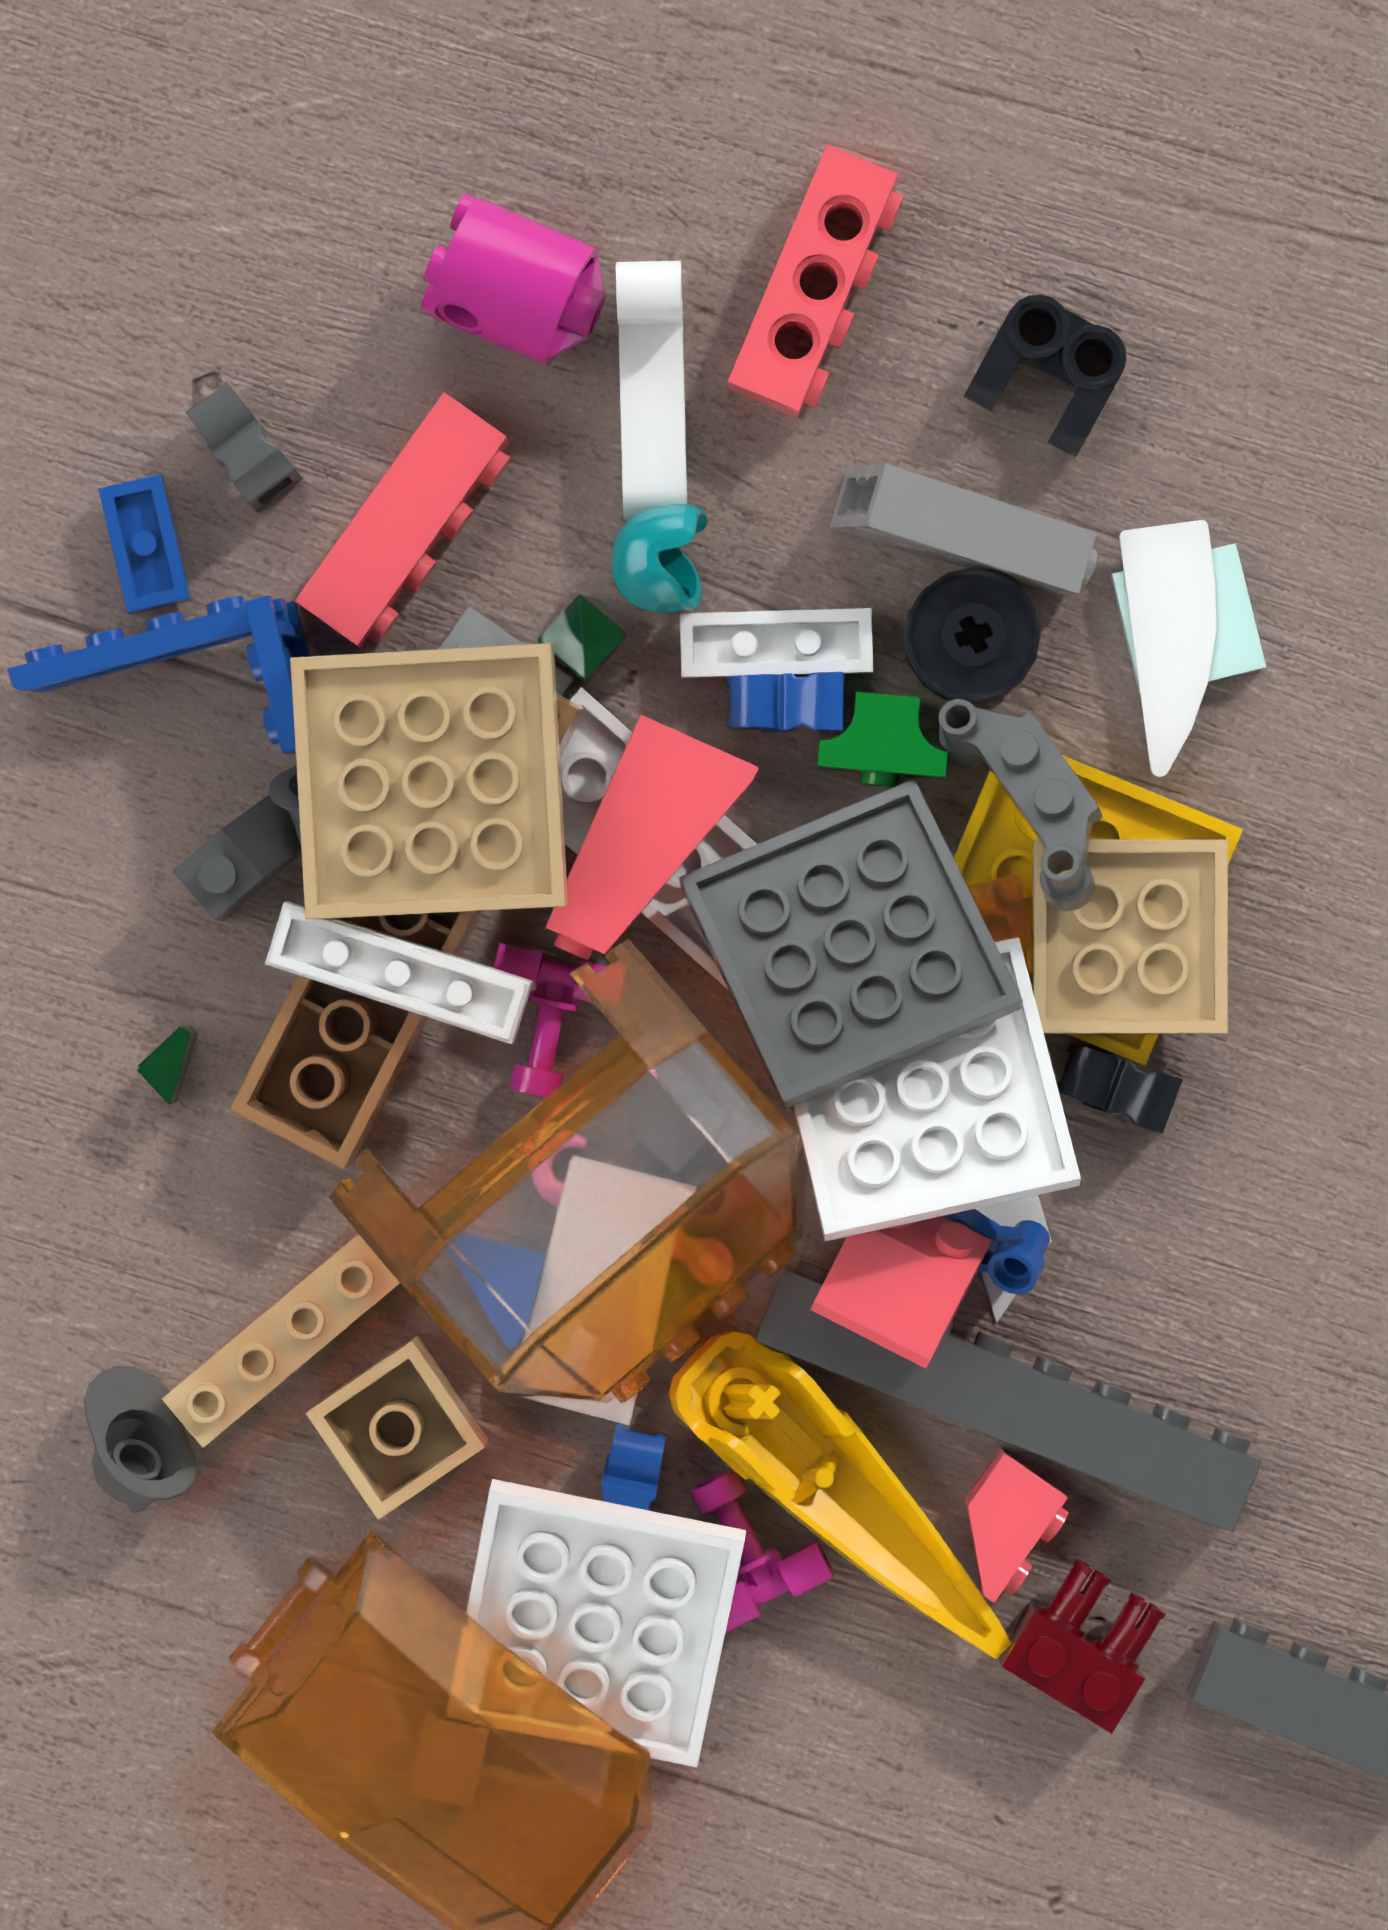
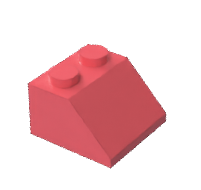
M945 1216L848 1236L810 1310L926 1369L965 1298L992 1240L969 1229L964 1224L955 1222Z

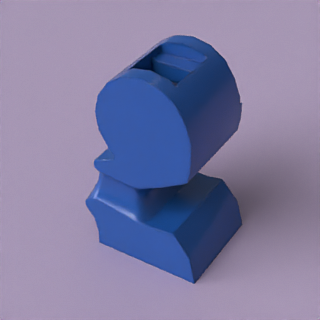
M844 672L811 673L807 677H796L792 673L727 677V687L730 688V718L727 719V729L761 730V733H781L794 731L797 727L806 726L820 733H843L846 731V675Z
M617 1423L610 1454H607L601 1481V1501L649 1511L650 1504L656 1499L666 1434L657 1432V1435L632 1431L625 1429L626 1425Z

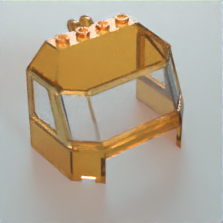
M629 939L608 952L605 958L610 962V965L597 973L594 972L588 963L569 973L619 1031L620 1035L418 1208L373 1153L365 1149L355 1162L363 1173L354 1184L348 1177L340 1182L328 1197L387 1269L483 1373L498 1392L518 1397L606 1404L616 1397L623 1404L649 1383L651 1378L645 1371L665 1355L672 1362L691 1346L697 1349L707 1340L700 1324L711 1314L714 1313L719 1320L722 1319L725 1323L729 1322L737 1315L735 1309L749 1296L743 1288L762 1271L768 1278L773 1276L798 1254L792 1245L803 1235L808 1172L800 1134L657 967Z

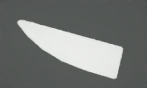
M1204 520L1124 530L1119 536L1150 769L1157 777L1165 776L1168 773L1192 730L1210 678L1217 633L1216 582L1208 523Z

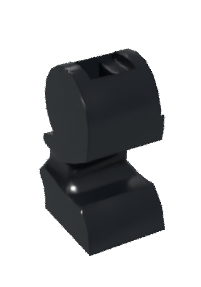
M1070 1042L1067 1049L1070 1052L1069 1059L1060 1083L1056 1081L1059 1093L1083 1101L1082 1104L1113 1116L1120 1114L1129 1117L1133 1123L1163 1134L1183 1079L1155 1070L1145 1072L1137 1069L1133 1062Z

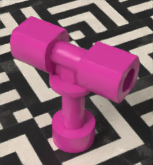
M499 943L494 968L532 980L533 984L528 1002L540 1004L527 1066L514 1064L509 1089L559 1099L564 1074L554 1072L552 1068L565 1010L578 1012L580 1000L619 1007L626 970L586 961H580L579 966L546 960V953Z
M731 1469L709 1478L690 1490L701 1514L714 1510L721 1525L746 1530L726 1633L760 1616V1606L788 1591L791 1592L793 1597H796L834 1577V1570L817 1539L782 1557L777 1547L763 1550L737 1500V1497L747 1490L740 1476Z

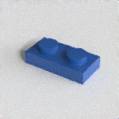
M161 474L98 488L127 613L132 615L191 601V592L164 477Z

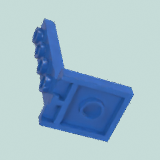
M268 595L245 602L243 596H235L207 604L208 615L185 621L183 612H177L146 620L147 632L124 637L122 628L86 636L87 648L64 654L62 645H52L26 652L24 655L27 664L9 668L8 673L11 684L15 689L42 693L253 636L254 643L247 645V657L255 680L257 682L264 681L270 704V706L263 707V720L267 735L273 745L280 743L282 754H296L290 658L310 657L298 606L295 601L286 603V600L283 598L272 600V597Z

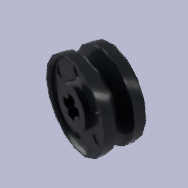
M972 567L946 573L920 592L907 613L902 640L908 666L923 687L947 701L963 699L971 704L997 699L1024 680L1036 661L1041 632L1036 609L1018 584L999 572ZM967 619L973 628L983 625L986 629L988 638L979 642L983 648L981 653L975 654L970 645L961 648L957 645L955 635L963 631L959 624L960 621Z

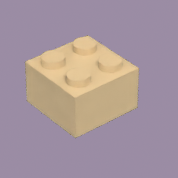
M418 1335L323 1398L305 1413L377 1520L484 1449L489 1441Z

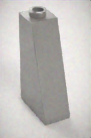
M886 463L847 467L829 527L962 567L999 572L1011 581L1055 594H1079L1081 585L1087 584L1090 580L1097 560V552L1092 548L1097 532Z

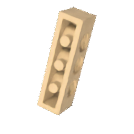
M363 1230L164 1396L162 1400L201 1447L204 1448L406 1277L370 1234Z

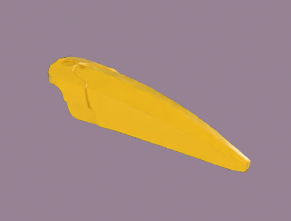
M727 1331L710 1337L674 1375L669 1390L674 1413L737 1475L746 1481L750 1478L790 1515L838 1554L923 1615L994 1659H998L1007 1649L1011 1642L1000 1621L925 1513L849 1414L837 1409L808 1373L795 1364L787 1354L779 1353L766 1347L760 1342L755 1341L749 1334Z

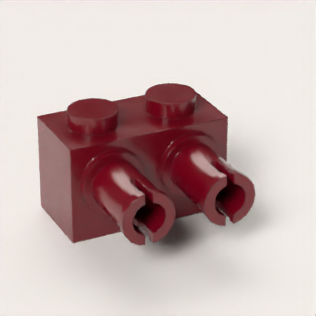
M1076 1558L1073 1568L1049 1607L1042 1605L1040 1608L1030 1601L1008 1637L1011 1644L998 1659L1001 1667L1112 1734L1145 1681V1677L1139 1669L1141 1665L1136 1660L1161 1619H1164L1166 1613L1151 1602L1147 1605L1143 1597L1131 1592L1128 1596V1601L1104 1640L1097 1638L1094 1641L1089 1638L1081 1627L1105 1587L1109 1586L1112 1580L1097 1569L1093 1571L1089 1568V1564ZM1090 1576V1578H1089V1580L1087 1581L1086 1585H1085L1084 1588L1081 1590V1588L1083 1587V1585H1084V1583L1086 1582L1087 1578Z

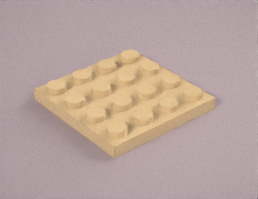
M553 643L290 658L305 919L561 907L568 905Z

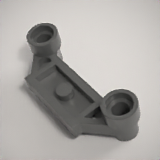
M955 699L946 703L939 713L940 727L938 736L943 751H948L947 758L961 766L974 765L983 760L1043 844L1044 854L1041 859L1040 884L1049 904L1063 911L1077 910L1086 905L1092 898L1095 889L1094 878L1087 863L1092 824L1103 818L1097 803L1031 711L1021 718L976 708L970 702L963 699ZM1070 870L1065 874L1058 875L1062 871Z

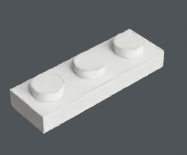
M872 608L680 613L681 678H727L739 675L784 673L806 676L816 672L873 674Z

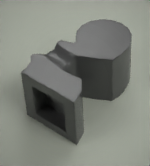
M227 382L222 384L217 391L198 405L186 411L190 420L207 441V445L222 467H227L229 478L256 512L303 479L274 443L267 441L268 433Z

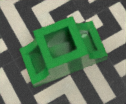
M856 692L850 726L836 738L819 741L816 769L861 773L860 784L896 787L899 785V776L943 780L946 777L948 751H942L933 747L923 737L919 727L920 697Z

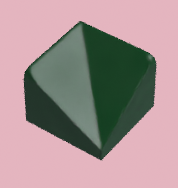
M579 594L541 634L537 641L539 644L553 643L554 657L587 684L628 635L616 623Z

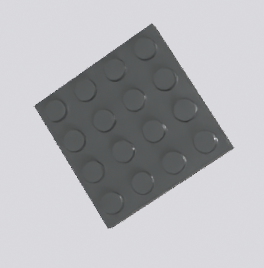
M915 779L679 877L683 894L784 1110L1022 1009L1023 1000Z

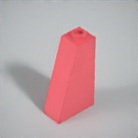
M640 714L567 878L568 905L554 907L545 927L558 933L553 945L585 960H589L593 949L607 954L754 782L759 767Z

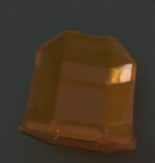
M369 1532L335 1576L321 1563L308 1557L296 1572L299 1576L298 1581L248 1644L240 1642L229 1656L230 1661L251 1682L211 1731L213 1735L330 1840L450 1929H572L652 1829L650 1752L647 1748L611 1726L498 1641L405 1561L387 1541L373 1532ZM319 1596V1600L315 1603V1605L303 1618L300 1624L296 1627V1629L292 1632V1634L276 1652L273 1658L270 1661H268L267 1659L272 1654V1652L276 1649V1647L292 1629V1627L303 1615V1613L307 1610V1608L311 1605V1603L315 1600V1598Z

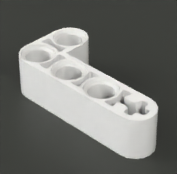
M681 260L616 262L624 520H629L645 510L659 506L687 504Z

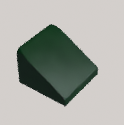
M180 1026L138 1065L139 1069L137 1071L169 1105L176 1103L179 1099L198 1032L192 1026Z

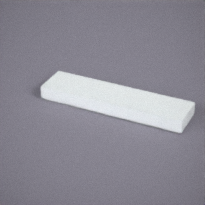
M288 901L283 903L265 961L266 965L509 1044H513L533 984L532 980L341 918L305 919V907Z

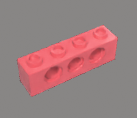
M829 144L826 145L728 380V390L796 418H799L804 404L816 408L830 372L820 368L829 345L838 349L841 348L855 314L844 309L853 286L863 290L866 289L877 263L879 254L869 250L878 227L890 231L904 195L893 191L896 186L898 173ZM837 211L851 212L859 219L861 231L851 240H837L827 232L824 224L826 219ZM815 269L827 271L836 281V291L824 300L809 298L800 287V281L807 272ZM789 328H798L805 331L812 341L810 352L800 359H788L782 356L775 345L776 338L782 331Z

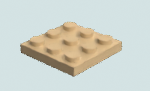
M1032 840V990L1043 1033H1228V840H1090L1087 863L1094 878L1095 889L1089 902L1073 911L1056 909L1046 900L1040 884L1041 859L1044 854V846L1040 840ZM1070 870L1062 871L1058 875L1065 874Z

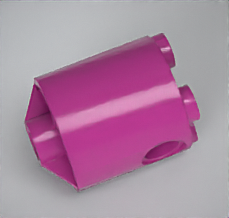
M464 193L457 204L450 223V229L456 232L449 248L438 245L427 265L423 280L428 282L429 285L421 303V310L429 313L430 317L547 367L552 364L558 354L582 341L586 342L598 321L606 298L598 259V248L483 198H476Z

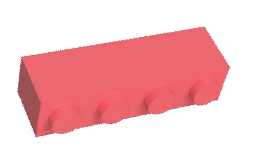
M443 392L298 595L295 602L361 650L364 649L369 640L379 645L400 616L392 608L406 588L416 593L435 568L437 562L429 556L441 539L445 536L453 541L471 518L474 509L469 507L467 503L481 484L490 489L508 466L511 457L504 453L510 444L507 436Z

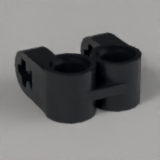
M1043 294L1028 295L1017 301L1009 311L964 397L992 412L1018 363L1033 366L1063 382L1065 386L1074 392L1048 443L1076 458L1123 373L1126 363V349L1120 336L1110 328L1088 322L1066 310L1063 305L1052 297ZM1031 315L1044 317L1053 328L1052 340L1042 346L1028 344L1019 333V322ZM1090 345L1102 349L1109 359L1108 371L1101 376L1095 377L1083 374L1075 363V353L1078 349Z

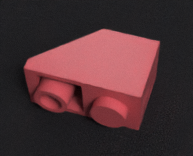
M1002 1447L965 1498L980 1587L983 1595L994 1603L1002 1591H1005L1010 1596L1016 1592L1032 1568V1564L1026 1560L1030 1551L1039 1539L1049 1543L1060 1530L1069 1514V1511L1062 1507L1068 1498L1064 1490Z

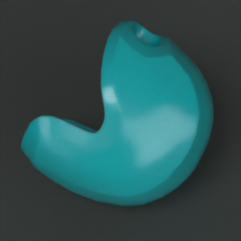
M690 504L664 505L645 510L631 517L623 524L615 537L612 547L611 568L617 589L629 603L643 610L665 614L679 610L692 611L698 606L702 596L700 578L691 560L679 547L689 544L695 533L706 528L708 519L705 511Z

